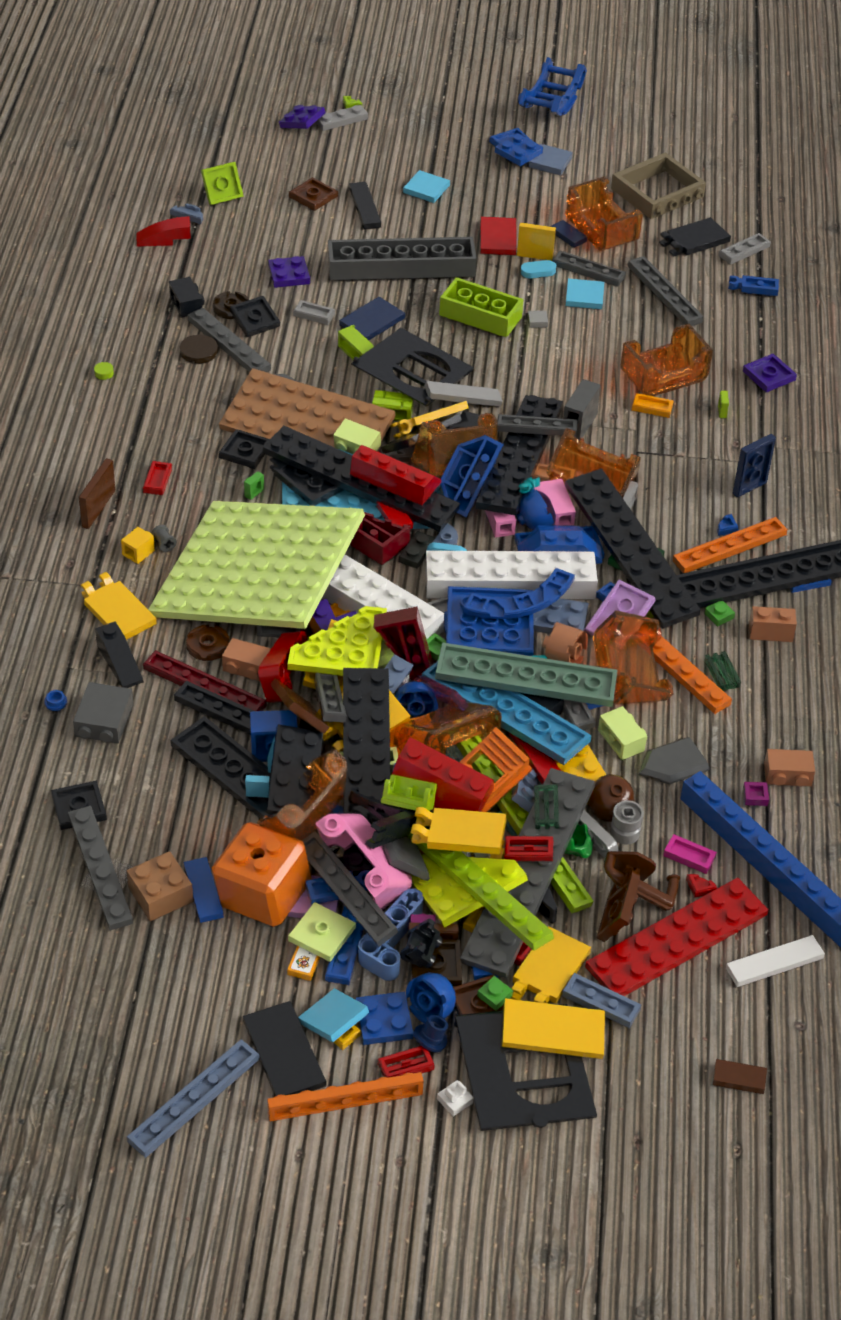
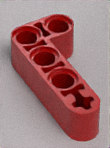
M304 631L282 633L259 665L258 675L268 703L283 702L271 687V683L275 678L293 690L289 678L292 670H287L290 648L297 643L301 645L308 641Z

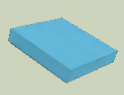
M419 170L403 187V193L435 203L450 186V180Z
M568 278L565 306L602 309L604 282Z
M334 988L301 1014L298 1019L301 1025L333 1043L369 1013L366 1005Z

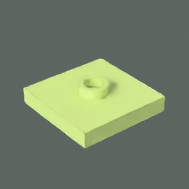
M314 902L288 935V941L331 962L355 930L356 922Z

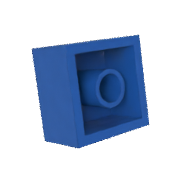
M290 710L250 712L252 754L261 762H268L267 757L276 734L277 725L297 727L296 714Z

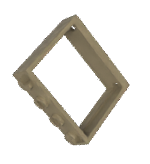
M666 152L614 173L611 183L613 191L650 219L703 198L706 187L704 180ZM666 171L686 187L652 200L633 184Z

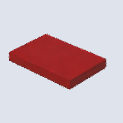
M481 217L480 254L516 255V218Z

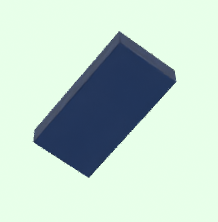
M564 220L550 226L556 228L555 235L573 248L587 242L588 236Z

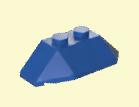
M486 435L459 444L441 477L440 484L444 496L459 502L460 508L457 513L466 518L475 504L504 445Z
M538 525L517 547L518 551L594 552L596 564H602L601 546L580 526Z

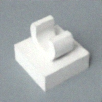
M458 1080L437 1093V1100L453 1117L473 1104L474 1101L467 1088Z

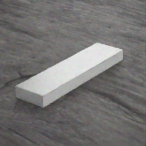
M811 935L726 964V970L735 985L740 987L824 958L825 953L815 937Z

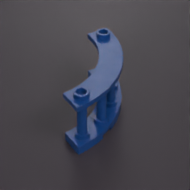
M547 57L546 62L542 64V73L531 90L523 88L522 93L519 94V105L523 108H530L533 105L546 107L553 114L559 116L567 114L577 99V95H575L577 89L581 90L587 73L585 65L578 64L577 69L574 70L552 66L551 58ZM550 72L573 77L571 84L568 86L547 81ZM544 88H548L566 93L562 96L544 93L542 91Z

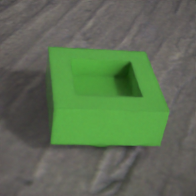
M258 471L244 481L245 497L250 500L264 490V474Z
M719 601L706 607L704 612L717 627L735 617V612L724 601Z
M434 633L427 639L431 657L438 661L442 642L446 643V640Z
M493 976L478 990L477 997L496 1011L504 1004L505 998L510 999L512 997L513 990Z

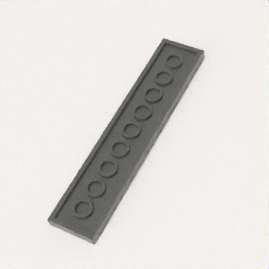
M550 768L519 833V836H553V861H516L526 873L528 881L508 891L533 915H536L595 787V781ZM484 907L460 957L461 963L507 978L523 941Z

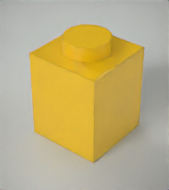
M140 527L135 528L121 539L122 555L139 564L155 551L154 536Z

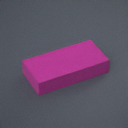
M673 834L664 850L663 856L707 874L716 858L717 852Z

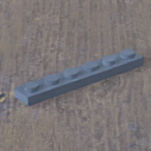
M242 1039L239 1040L127 1136V1142L144 1158L149 1156L259 1061V1053Z

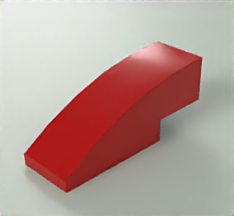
M190 216L163 220L136 233L137 247L172 246L174 239H191Z

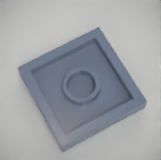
M540 144L543 147V153L530 160L529 167L561 175L572 159L573 152Z

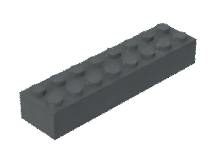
M473 237L328 240L330 280L476 277L477 257Z

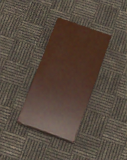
M275 678L271 683V687L287 708L325 734L329 726L322 720V717L311 703Z

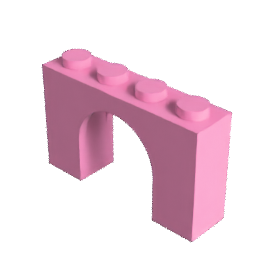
M557 479L540 482V486L534 489L540 493L548 507L546 509L548 514L551 513L553 517V525L574 526L576 511L563 480ZM485 510L495 538L515 535V515Z

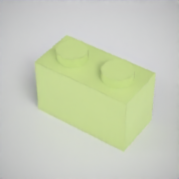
M346 418L333 435L335 448L354 454L361 445L378 451L381 446V434L379 431Z
M623 706L600 715L598 731L621 760L645 751L647 734L643 728L638 726L632 714L628 713Z

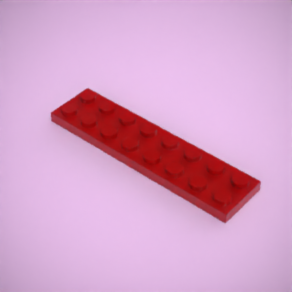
M737 877L586 961L585 968L601 986L626 996L767 916L769 909Z

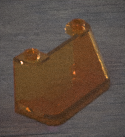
M485 413L478 417L477 423L479 426L449 430L438 420L422 422L411 460L417 469L441 479L459 444L484 435L497 441L498 421L492 413Z
M566 428L547 468L549 479H562L565 484V480L602 468L623 498L630 482L634 481L640 469L641 457L633 454L628 459H625L624 454H621L620 457L584 443L583 438L578 440L574 437L575 431Z
M615 610L595 630L593 643L598 667L618 670L613 704L666 701L674 694L671 681L668 679H661L659 681L653 646L662 636L659 620Z
M458 701L399 725L394 735V746L402 751L409 737L446 755V748L477 735H479L481 740H484L495 727L500 730L502 715L494 706Z
M336 749L314 758L307 768L312 773L308 784L316 792L300 809L294 804L285 805L277 814L270 817L265 815L256 824L301 841L317 829L315 823L330 814L344 797L347 776V762Z

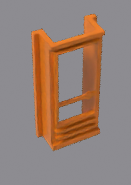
M497 727L460 761V763L473 769L472 764L484 754L504 773L494 783V789L481 812H488L532 771V767L529 765V758Z

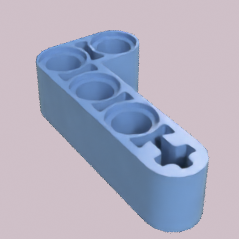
M407 889L385 912L386 916L398 930L396 935L380 947H378L368 933L359 941V964L383 980H395L400 974L401 956L394 949V946L409 931L411 914H423V894L421 891Z

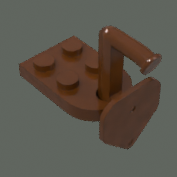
M607 852L604 869L614 884L608 895L596 937L603 942H606L612 936H616L622 927L630 924L633 918L631 911L638 897L662 910H671L675 903L680 881L679 875L671 874L667 876L668 887L666 893L643 882L655 872L656 863L652 859L639 852Z

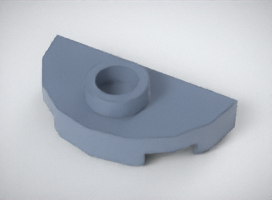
M185 204V206L180 207L176 205L170 209V215L176 217L190 216V221L198 224L203 222V213L195 205Z
M447 524L432 543L457 545V531L453 526Z

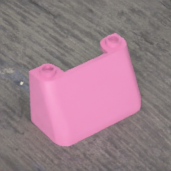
M328 814L315 823L320 838L329 848L340 846L346 851L355 844L373 866V869L365 877V886L381 910H384L397 900L404 891L411 888V874L389 865L383 846L373 849L365 845L366 841L372 838L376 830L371 827V824L363 815Z

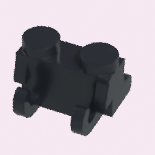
M427 919L408 931V942L406 947L400 952L402 960L420 968L425 967L426 969L433 965L436 957L432 954L434 949H437L442 943L443 937L440 936L441 932L434 928L435 922L432 919Z

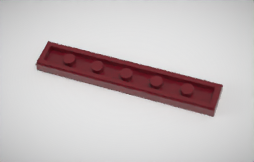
M155 650L143 663L144 670L182 686L185 681H189L254 711H263L267 706L265 699Z

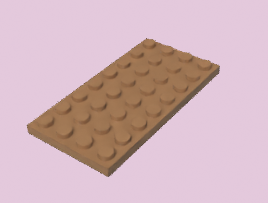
M252 368L219 422V428L232 433L238 429L271 439L284 425L335 448L333 435L345 418L379 431L382 442L395 418V411Z

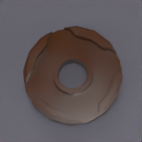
M201 625L195 627L188 633L186 639V649L189 654L195 659L202 661H213L221 658L229 644V635L219 626L209 627V625ZM212 641L210 644H204L203 642Z

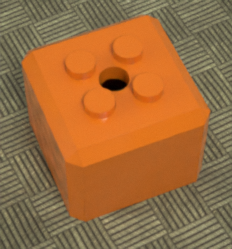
M252 822L246 823L241 827L211 867L223 908L272 927L282 924L306 890L305 881L312 880L303 841Z

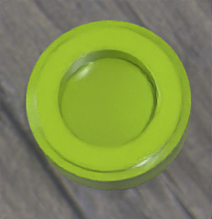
M108 362L96 364L94 367L95 377L101 380L110 379L114 375L113 365Z

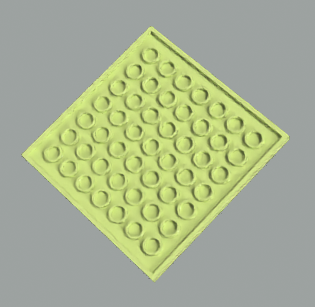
M213 501L148 610L157 618L306 629L365 516L364 510L359 508Z

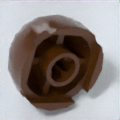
M607 774L595 781V787L587 804L594 811L593 814L597 818L612 822L615 805L625 800L634 801V791L631 784L625 778L619 775Z

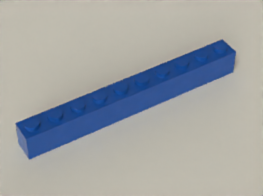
M701 771L683 781L680 799L841 948V898Z

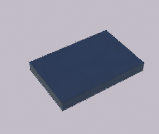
M378 296L340 319L339 325L343 328L355 325V329L367 340H371L405 319V312Z
M769 434L741 448L732 493L734 496L740 497L767 483L776 437L773 434Z

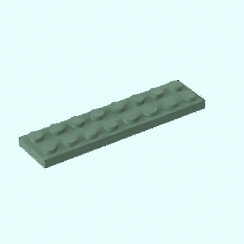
M442 642L435 679L613 707L618 670Z

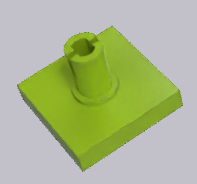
M236 162L201 170L209 205L244 197Z

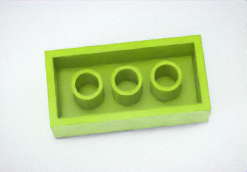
M456 277L440 297L439 315L507 338L522 318L524 299Z

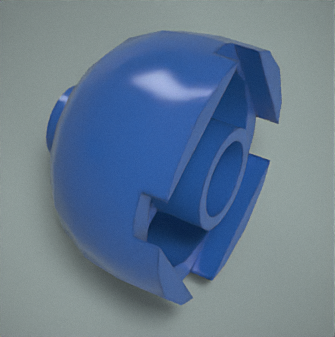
M535 489L525 493L521 500L519 513L516 514L521 525L525 524L531 530H534L538 525L554 524L551 513L548 514L546 509L548 506L540 493Z
M412 681L405 683L394 694L396 699L409 713L410 719L430 715V718L437 714L438 702L436 695L430 686L423 682Z
M428 972L412 979L407 985L406 999L410 997L412 1003L409 1008L415 1017L424 1024L431 1015H438L446 1019L453 1011L456 1003L455 990L443 975Z

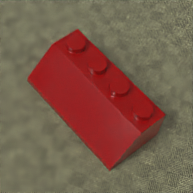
M361 445L352 455L351 475L420 505L426 502L441 483V479L364 445Z
M409 737L399 754L392 772L394 775L437 783L434 808L481 812L494 789L493 779Z

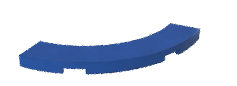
M555 567L552 574L539 588L508 599L483 596L471 592L463 607V613L488 619H511L539 612L565 594L573 583L575 575Z

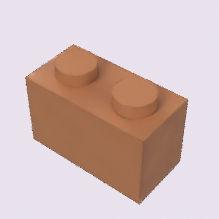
M752 606L749 620L750 640L793 642L797 625L795 609Z
M232 638L222 655L223 671L260 681L258 675L259 665L271 648Z
M767 749L764 761L767 784L812 786L815 775L813 751Z

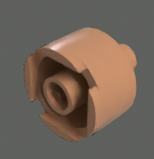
M556 622L551 635H547L543 641V648L546 649L545 656L551 660L581 664L584 656L580 654L582 649L586 650L588 635L581 629Z

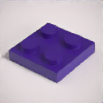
M297 105L291 112L284 115V118L279 121L280 128L308 129L326 112L324 107H317L316 105Z
M304 256L268 260L274 288L310 284V275Z
M770 354L743 365V372L765 392L791 383L797 378V374L775 354Z

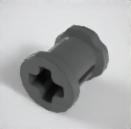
M158 525L152 530L151 534L154 536V541L159 543L160 550L169 552L176 546L177 540L169 534V529L165 525Z

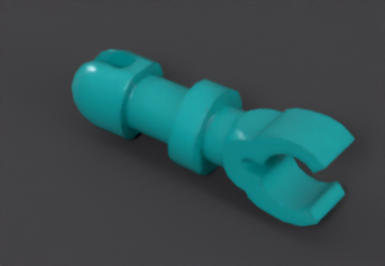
M532 477L527 478L518 486L520 488L519 493L525 494L540 486V477L532 479Z

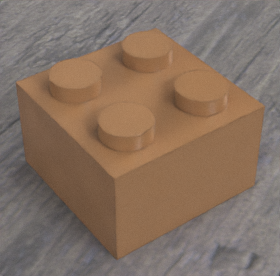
M170 851L127 870L128 888L149 921L193 902L192 883Z

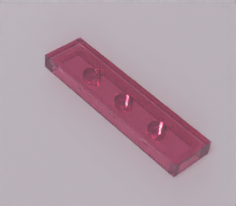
M418 675L414 679L416 682L426 684L436 695L437 700L461 711H464L469 706L462 696L450 687L422 675Z

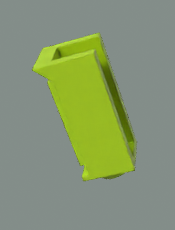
M355 325L338 331V347L352 360H354V357H361L374 347L369 340L355 329Z

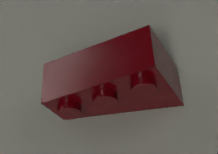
M364 512L365 516L350 545L379 564L384 565L407 546L410 541V526L404 524L402 527L392 524V520H379L374 518L373 514Z
M418 606L376 614L374 616L373 628L382 636L388 649L390 648L395 655L413 664L412 671L409 673L410 679L422 678V673L433 665Z

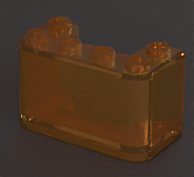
M605 176L570 186L568 188L567 208L565 211L566 218L580 232L588 236L587 239L599 251L638 240L643 213L638 209L625 213L612 200L613 192L608 191L607 184H609V180Z
M690 324L675 328L670 344L640 352L641 345L636 340L623 343L620 367L643 395L657 396L702 382L709 375L713 349Z

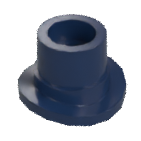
M431 1015L425 1024L415 1027L413 1032L414 1038L425 1049L435 1053L441 1052L447 1044V1035L445 1033L448 1023L441 1016Z

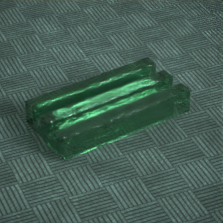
M726 651L721 652V655L713 653L712 657L709 654L705 655L704 661L719 688L728 690L741 686V680ZM713 662H716V664H717V666H718V668H719V670H720V674L722 675V677H724V679H725V681H726L727 684H724V682H723V680H722V678H721V676H720V674H719V672H718V670H717V668H716V666L714 665Z
M558 784L534 785L535 829H540V826H545V829H550V826L559 828ZM550 790H553L554 819H549ZM539 791H544L545 820H540Z

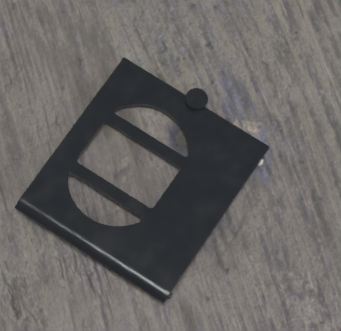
M399 328L361 357H354L351 363L354 367L426 407L436 399L428 397L425 388L414 387L401 381L394 374L393 370L425 387L426 380L398 365L409 357L444 376L445 378L439 382L451 384L458 383L474 369L471 365L403 328ZM417 354L427 355L441 361L446 365L449 372Z
M503 1010L455 1015L454 1026L457 1027L480 1131L530 1125L542 1128L547 1126V1123L597 1118L596 1108L581 1056L565 1055L570 1076L512 1082L505 1053L532 1050L502 1047ZM561 1086L572 1087L566 1097L552 1104L532 1103L516 1093V1091Z

